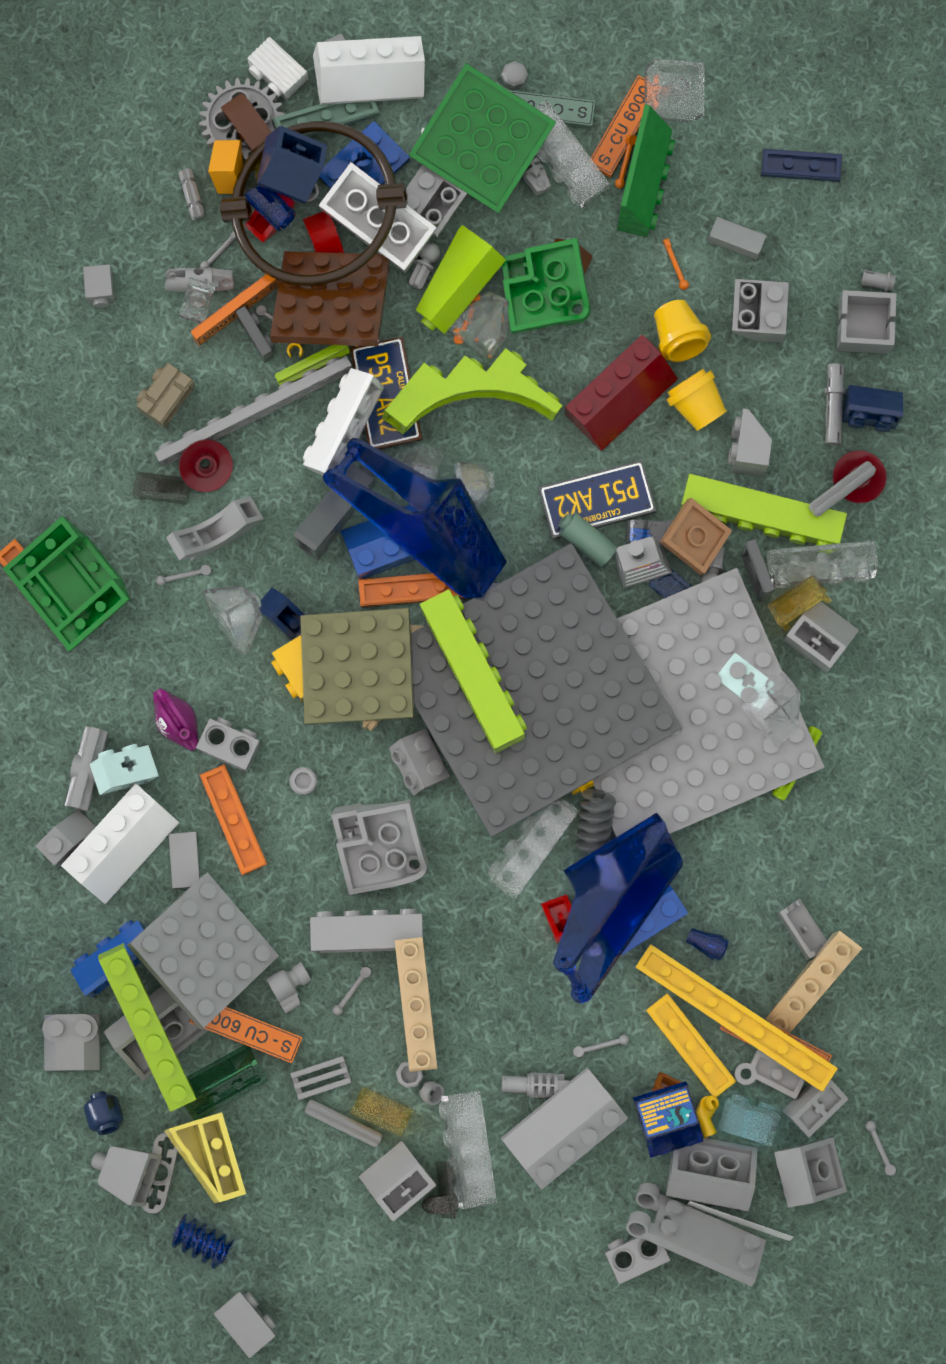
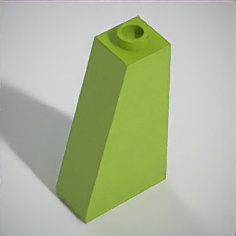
M461 225L416 308V311L423 316L421 322L431 331L437 328L445 334L506 259L490 244Z

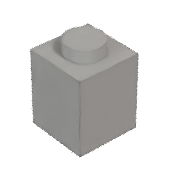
M110 264L83 267L85 298L88 304L96 308L108 307L109 303H114V278Z

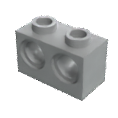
M218 717L217 721L209 718L196 749L248 773L261 745L260 740L256 739L258 735L245 728L241 732L231 728L233 723ZM216 731H221L225 734L224 741L218 745L212 744L211 735ZM241 742H246L250 746L248 753L243 756L237 755L235 753L236 746Z
M633 1237L624 1242L623 1238H619L608 1243L609 1249L605 1250L604 1253L617 1282L621 1284L669 1262L670 1259L665 1248L656 1245V1250L653 1254L644 1255L641 1252V1244L645 1239ZM622 1251L628 1252L631 1256L630 1263L625 1267H620L615 1262L616 1255Z

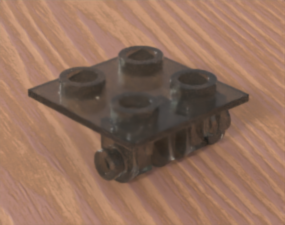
M435 1161L439 1195L424 1198L422 1209L426 1213L441 1214L442 1218L455 1219V1212H458L459 1205L456 1194L453 1195L452 1183H455L454 1168L449 1165V1161Z

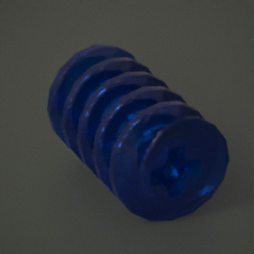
M185 1213L173 1235L172 1247L176 1248L183 1243V1253L193 1248L192 1258L196 1259L202 1253V1263L206 1264L212 1259L211 1268L216 1269L220 1264L224 1263L235 1239L228 1244L225 1243L226 1234H222L216 1239L215 1228L207 1234L205 1233L206 1223L196 1228L197 1219L193 1218L187 1223V1213Z

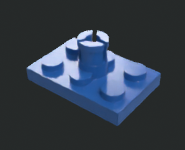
M375 121L362 131L385 154L394 175L410 161V157ZM354 140L323 167L319 179L331 189L348 165L353 163L380 185L385 184L382 171L376 160L362 145Z

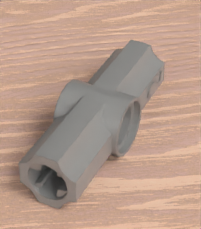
M85 726L79 752L74 756L70 770V778L72 779L65 806L89 811L96 784L90 763L98 759L99 753L104 752L109 735L108 731Z

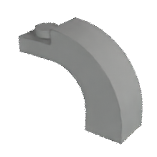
M251 496L233 500L212 518L196 526L172 532L166 539L179 561L187 558L193 561L209 555L243 536L264 518Z

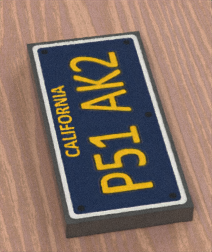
M642 460L538 487L552 540L562 538L559 534L560 527L558 524L567 513L572 515L576 512L594 528L656 513Z

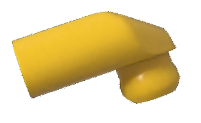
M712 1095L703 1097L695 1111L697 1123L704 1138L717 1133L711 1118L719 1107V1101Z

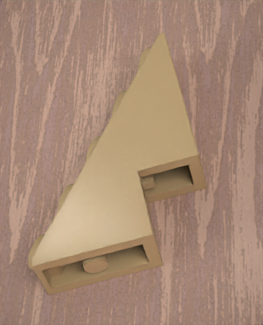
M841 931L833 933L814 959L809 961L766 1017V1020L772 1025L790 1033L861 951L862 947Z
M423 937L395 940L409 1071L437 1069Z

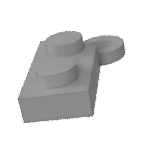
M758 1049L751 1062L741 1063L736 1067L734 1073L737 1082L740 1084L750 1085L755 1080H758L793 1099L797 1098L805 1080ZM745 1068L751 1072L749 1079L741 1077L740 1073Z

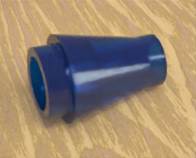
M692 928L686 943L695 947L711 960L717 959L721 961L727 950L729 940L724 939V935Z

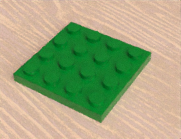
M466 62L412 148L409 156L499 213L556 124V121Z

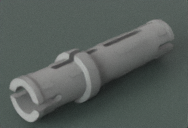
M833 363L827 365V388L824 389L827 401L825 445H842L843 396L846 395L843 382L845 365Z

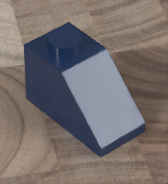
M272 587L254 608L292 641L301 635V615L305 614L289 598Z

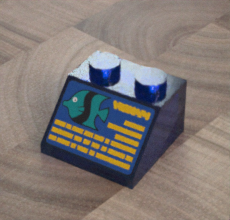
M686 1081L633 1097L641 1133L650 1158L704 1141Z

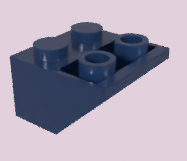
M280 125L266 137L257 185L305 204L323 170L328 145Z
M849 385L845 395L842 422L848 423V426L852 428H864V425L875 427V430L879 432H890L891 429L897 427L903 418V392Z

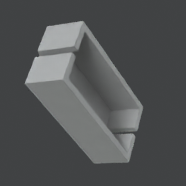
M400 909V914L390 915L389 910H372V915L363 916L361 911H344V916H335V913L332 911L316 912V917H310L311 951L313 953L396 951L395 940L423 937L424 944L422 914H417V909Z

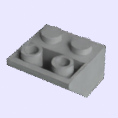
M424 165L420 167L406 188L408 195L407 205L437 227L432 235L434 237L439 236L467 195L465 191Z
M735 279L732 332L754 341L783 343L786 335L789 283Z
M743 409L740 417H735V422L732 426L731 439H736L735 443L732 442L727 465H732L731 473L763 477L769 466L772 439L750 410Z
M815 598L783 641L827 673L859 630Z
M403 1141L399 1142L359 1176L371 1195L392 1221H395L437 1185Z

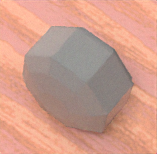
M514 61L505 65L501 78L506 87L516 90L525 85L528 73L523 64Z
M408 1062L401 1063L396 1071L398 1083L406 1088L418 1086L423 1078L422 1071H409Z

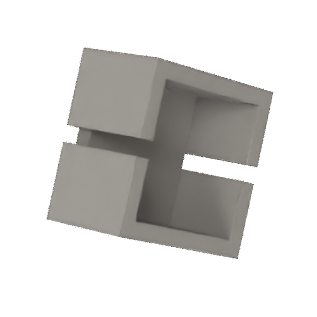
M843 290L838 300L839 325L837 327L836 351L890 354L895 345V322L893 321L896 317L897 293Z

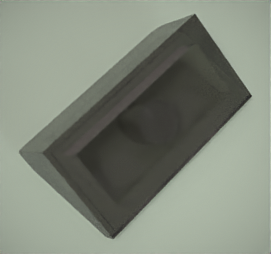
M137 472L132 495L134 499L188 505L190 487L179 476Z

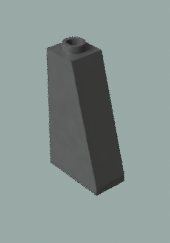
M352 463L293 534L296 546L319 561L374 487L375 480L372 478L374 474L363 465H360L358 468Z

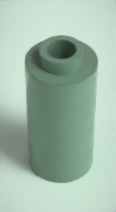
M576 512L572 515L567 513L558 524L560 527L559 534L599 567L605 565L617 549V546Z

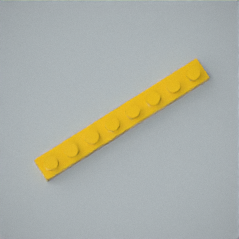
M649 945L635 968L821 1092L824 1091L836 1073L837 1067L653 945Z

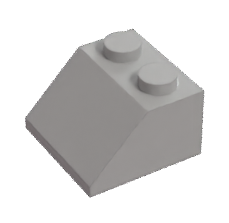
M833 1137L774 1152L788 1208L816 1203L847 1192Z

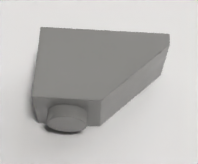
M78 809L57 824L35 847L53 865L60 867L96 826Z

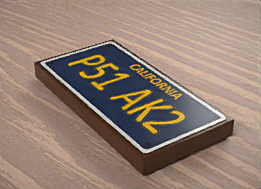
M403 337L380 341L379 346L350 348L354 369L375 376L385 387L365 425L369 450L374 452L423 441L419 420L402 434L382 419L385 409L411 379Z

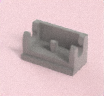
M798 899L777 913L806 960L817 955L827 940L802 901Z
M830 1080L823 1092L809 1084L782 1112L809 1138L848 1098L832 1080Z

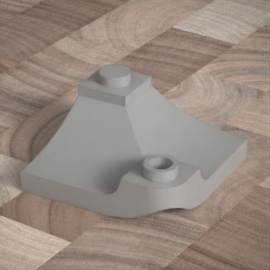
M411 800L371 805L357 803L334 808L331 816L338 839L336 846L349 895L414 882L425 875L429 861L426 849L421 842ZM411 860H418L420 865L413 866Z

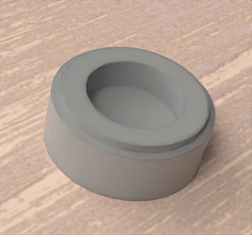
M301 767L292 772L289 780L290 786L295 793L308 795L315 790L317 777L311 769Z

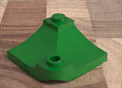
M577 238L526 248L525 252L503 256L506 259L502 264L503 285L510 328L513 334L555 325L568 326L578 324L589 318L591 305ZM581 306L582 312L574 314V308Z

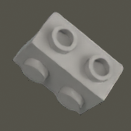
M426 729L401 738L389 748L392 760L398 766L404 783L410 789L413 796L450 777Z

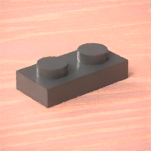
M245 306L235 311L238 320L264 363L272 359L273 353L271 349L275 348V346L271 343L268 334L262 335L258 329L261 323L254 312L249 313Z

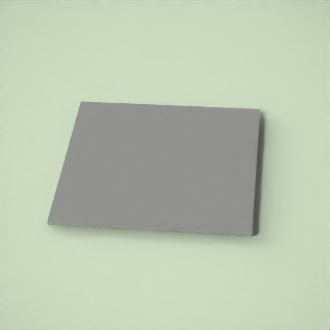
M737 568L617 618L683 727L681 730L593 779L595 790L607 792L616 800V805L614 806L615 813L612 818V829L623 853L825 768ZM734 653L738 654L769 678L766 681V689L772 695L759 711L749 705L757 699V692L754 688L746 686H754L756 682L753 680L755 675L752 672L746 675V667L743 663L735 662L730 667L731 676L736 679L742 678V685L746 687L741 692V698L721 683L718 673Z

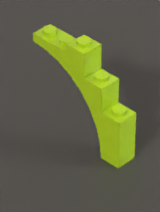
M505 348L487 371L483 370L482 364L476 359H469L467 356H464L446 379L442 377L443 374L438 368L432 365L429 367L426 363H423L385 409L382 419L404 434L419 419L434 409L455 401L471 398H496L516 402L537 411L551 421L557 416L563 405L559 403V399L551 392L546 393L538 387L535 379L528 375L524 376L522 373L527 364L524 363L523 358L518 353L510 352Z

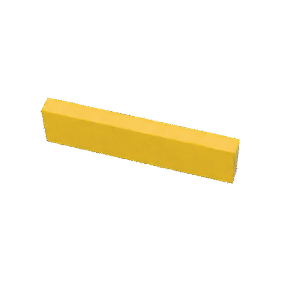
M668 993L645 1010L712 1096H719L736 1082Z

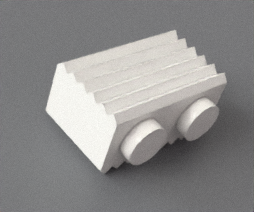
M268 37L248 57L249 72L257 80L263 79L268 84L270 92L272 94L276 93L277 98L281 96L287 101L309 80L307 71L271 37Z

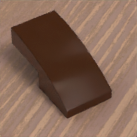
M243 93L220 107L225 117L235 127L240 138L252 152L272 133Z

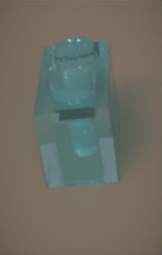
M733 1094L732 1098L725 1097L716 1130L772 1147L781 1114L774 1112L776 1107L759 1102L758 1107L748 1104L749 1098Z

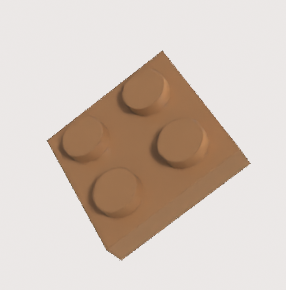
M690 498L686 500L659 543L698 574L702 575L706 573L732 530L694 499Z

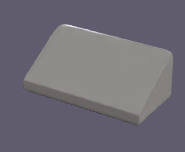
M717 217L707 242L757 260L767 235Z

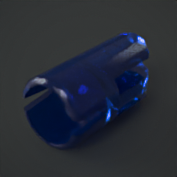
M258 185L245 194L249 204L276 231H281L280 227L285 229L296 216L295 211L274 191Z

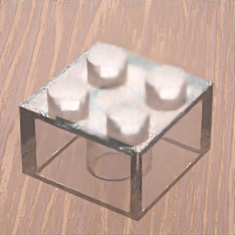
M653 59L645 66L644 105H650L664 121L696 122L704 116L705 63Z

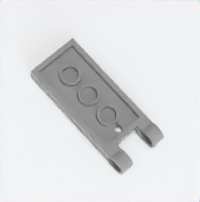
M647 1182L639 1186L636 1195L637 1204L642 1208L656 1211V1215L652 1223L649 1215L644 1212L635 1211L631 1213L626 1226L627 1232L636 1238H643L744 1284L753 1286L758 1274L766 1240L660 1194V1189L655 1184Z

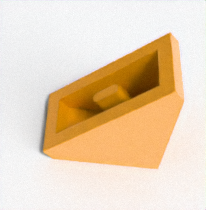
M215 140L208 172L218 194H232L237 176L243 166L242 141Z

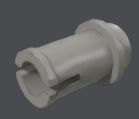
M864 269L861 286L883 289L887 293V290L893 291L896 275H891V272L885 274Z

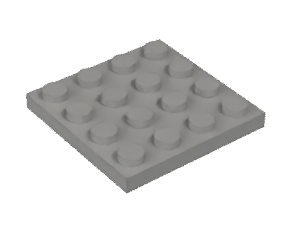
M208 872L199 878L127 945L199 1029L207 1026L279 956Z

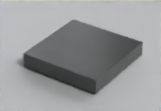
M756 539L746 542L741 552V557L757 599L762 602L768 600L775 589Z

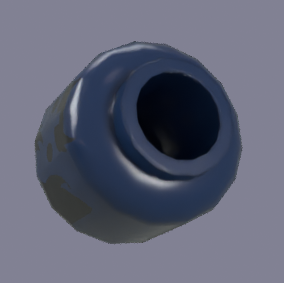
M105 1091L92 1094L90 1096L91 1100L84 1105V1113L89 1129L98 1132V1135H107L117 1131L119 1125L123 1122V1113L118 1097L107 1094Z

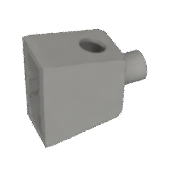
M111 1146L107 1155L97 1152L92 1159L91 1165L93 1168L101 1171L97 1180L98 1185L130 1206L144 1207L162 1156Z

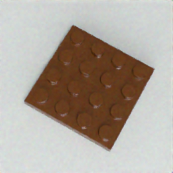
M284 251L281 270L300 275L323 274L343 267L360 254ZM375 254L368 263L351 275L323 285L301 286L279 281L270 333L271 343L379 346L390 260L382 254Z

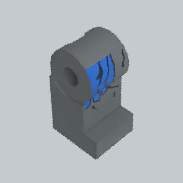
M647 520L627 521L626 544L647 537H654L660 542L673 520H667L666 522Z

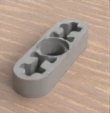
M166 1133L156 1137L152 1149L153 1154L163 1155L164 1148L159 1145L160 1141H165L168 1137ZM175 1146L174 1149L168 1150L166 1158H172L171 1164L165 1160L160 1161V1164L168 1169L167 1178L163 1181H158L154 1178L153 1181L154 1185H165V1190L158 1189L157 1198L161 1199V1204H156L154 1208H151L150 1202L146 1201L145 1206L142 1208L148 1213L160 1212L166 1206L179 1153ZM154 1187L150 1189L148 1196L153 1195Z

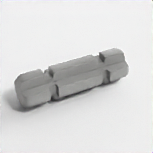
M183 169L178 174L181 184H183L182 188L191 219H202L205 217V213L201 205L192 169Z

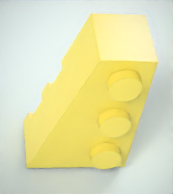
M222 1112L164 1130L214 1203L246 1194Z

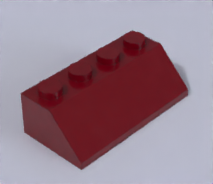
M642 334L565 406L564 415L602 452L671 387L678 378L661 352Z

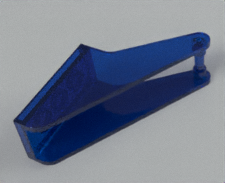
M352 438L347 443L345 457L339 465H336L333 469L326 470L323 474L324 482L462 597L483 598L507 563L460 478L431 479L358 438ZM358 460L418 511H410L346 476L347 469L353 462Z
M657 812L563 870L576 895L553 964L557 971L563 972L569 978L572 988L571 997L576 1003H585L592 998L683 866V859L671 839L665 822ZM582 956L578 971L576 972L575 965Z

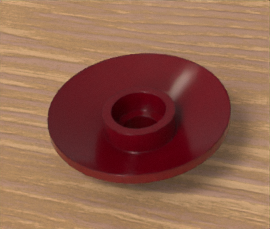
M210 439L198 440L190 444L183 451L179 461V471L183 481L190 488L200 492H211L221 488L229 480L233 469L232 457L227 448L221 443ZM203 459L209 460V464L206 467H201L200 462Z
M861 450L849 452L837 461L833 469L832 479L834 485L866 461L871 462L876 469L872 477L844 497L849 502L863 504L873 501L882 493L886 485L887 475L885 467L881 460L870 452Z

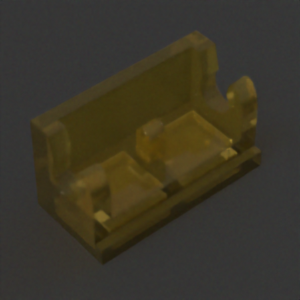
M811 575L767 606L778 626L787 631L791 628L787 623L823 600L828 604L832 600L826 595L825 587Z
M363 1087L350 1113L402 1136L413 1110Z

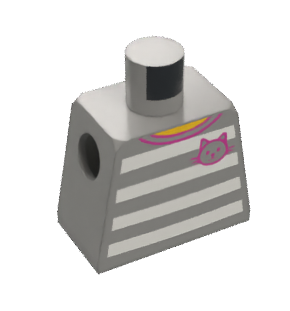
M654 537L634 540L616 549L615 564L623 589L672 573L665 549Z

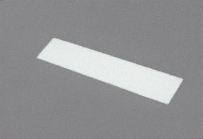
M689 1201L687 1206L788 1241L794 1238L782 1232Z

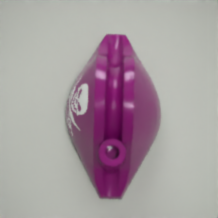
M161 688L153 693L155 722L159 732L189 751L195 750L199 740L197 718L193 708L177 696Z

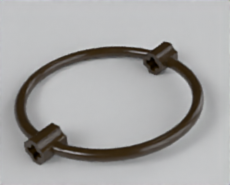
M303 122L287 128L300 134L331 132L346 136L362 145L378 163L385 180V185H378L376 199L378 208L385 210V215L378 233L370 245L357 258L343 267L316 275H300L285 272L264 260L255 251L247 238L242 221H250L252 216L250 198L243 196L251 172L262 159L265 141L252 152L242 166L233 188L232 197L222 198L220 212L224 223L232 222L236 239L242 251L258 269L270 277L285 283L316 286L343 279L368 263L387 239L395 219L396 209L406 208L408 195L404 183L396 184L393 170L385 154L365 134L355 128L336 122Z

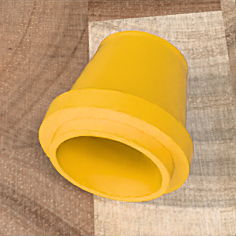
M670 301L662 305L654 313L660 341L658 349L665 360L672 362L686 361L702 353L711 340L710 331L706 325L700 322L687 301Z
M701 369L667 392L670 396L666 399L669 406L673 405L696 431L727 412L713 378L715 376L711 370L705 372L704 369Z

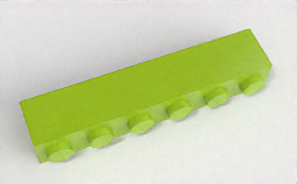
M693 474L688 476L680 507L681 509L686 500L692 498L725 525L727 522L737 524V528L744 531H753V528L763 530L764 535L772 538H779V535L790 537L789 541L796 544L814 543L816 548L824 551H831L832 548L837 549L847 516V513L828 509L819 517H815L810 512V504Z
M448 589L420 603L421 611L495 754L524 740V730L527 729L525 722L520 714L515 716L511 708L514 702L507 690L503 692L498 683L502 679L496 667L490 668L486 658L489 657V654L482 642L478 644L473 635L477 631L471 619L465 620L461 611L464 610V606L459 596H453Z
M120 944L99 954L98 960L170 1112L196 1100L195 1092L125 944Z

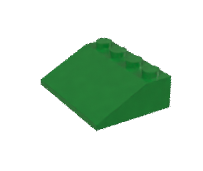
M646 104L643 109L617 231L648 237L650 229L655 230L658 215L653 214L655 204L661 205L664 190L659 189L661 180H667L670 165L665 164L667 155L672 156L676 141L671 139L672 129L650 105Z

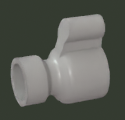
M302 962L294 965L289 972L280 970L266 978L285 1013L300 1006L296 987L298 985L304 986L312 981Z

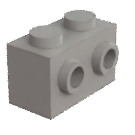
M241 1290L217 1310L214 1315L244 1353L251 1358L278 1334L275 1331V1328L278 1326L269 1314L262 1315L257 1308L260 1304L250 1291L245 1294Z

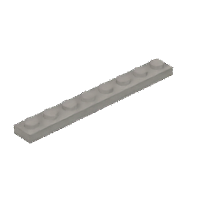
M347 356L343 358L335 357L329 360L322 369L318 371L311 369L302 375V379L294 383L293 381H287L278 387V391L270 395L269 393L261 394L254 399V403L246 407L245 405L237 406L231 410L230 415L222 419L221 417L213 418L207 422L206 427L198 431L197 429H192L183 434L182 439L174 443L173 441H168L159 446V450L154 453L161 466L164 467L180 459L183 451L190 444L203 439L216 441L349 373L352 365Z

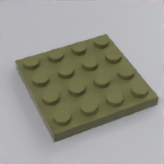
M409 608L301 615L304 724L316 725L415 718Z

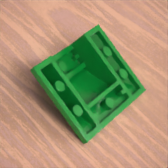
M61 516L3 568L68 652L76 648L130 600L123 579L91 539L64 516Z

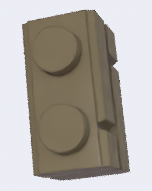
M169 363L164 368L159 367L152 376V381H154L148 390L144 388L136 399L138 411L164 429L195 388V383L190 377Z

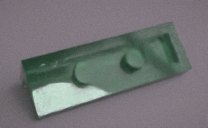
M244 1045L187 1076L195 1092L196 1100L184 1106L195 1121L266 1083L268 1079L257 1062L251 1047Z

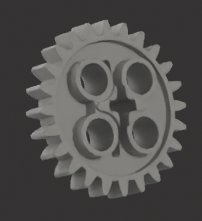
M236 78L234 86L225 81L226 89L224 90L217 85L216 90L218 94L208 93L211 103L203 102L202 105L206 111L199 113L200 118L204 120L199 122L200 129L204 130L202 137L203 139H209L207 141L208 148L213 147L215 140H238L240 137L231 123L225 127H220L217 124L220 120L227 119L220 107L241 93L244 94L252 106L255 103L258 104L254 108L259 115L267 116L264 122L271 132L275 130L272 119L284 115L283 112H280L283 109L282 103H276L278 100L276 93L269 96L270 88L268 86L261 90L260 81L251 86L249 78L246 79L244 85H241L238 78ZM242 143V157H244L246 162L252 151L245 143Z

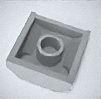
M101 1014L44 1015L42 1026L44 1034V1071L100 1070Z

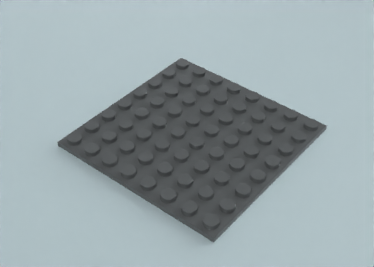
M572 543L464 603V610L461 611L465 620L471 619L477 631L473 635L477 643L482 642L489 654L486 661L490 668L496 667L502 679L498 683L503 692L506 690L509 692L514 702L511 708L515 716L520 714L525 722L527 729L524 730V740L495 754L429 625L427 624L411 633L414 705L491 838L683 728Z

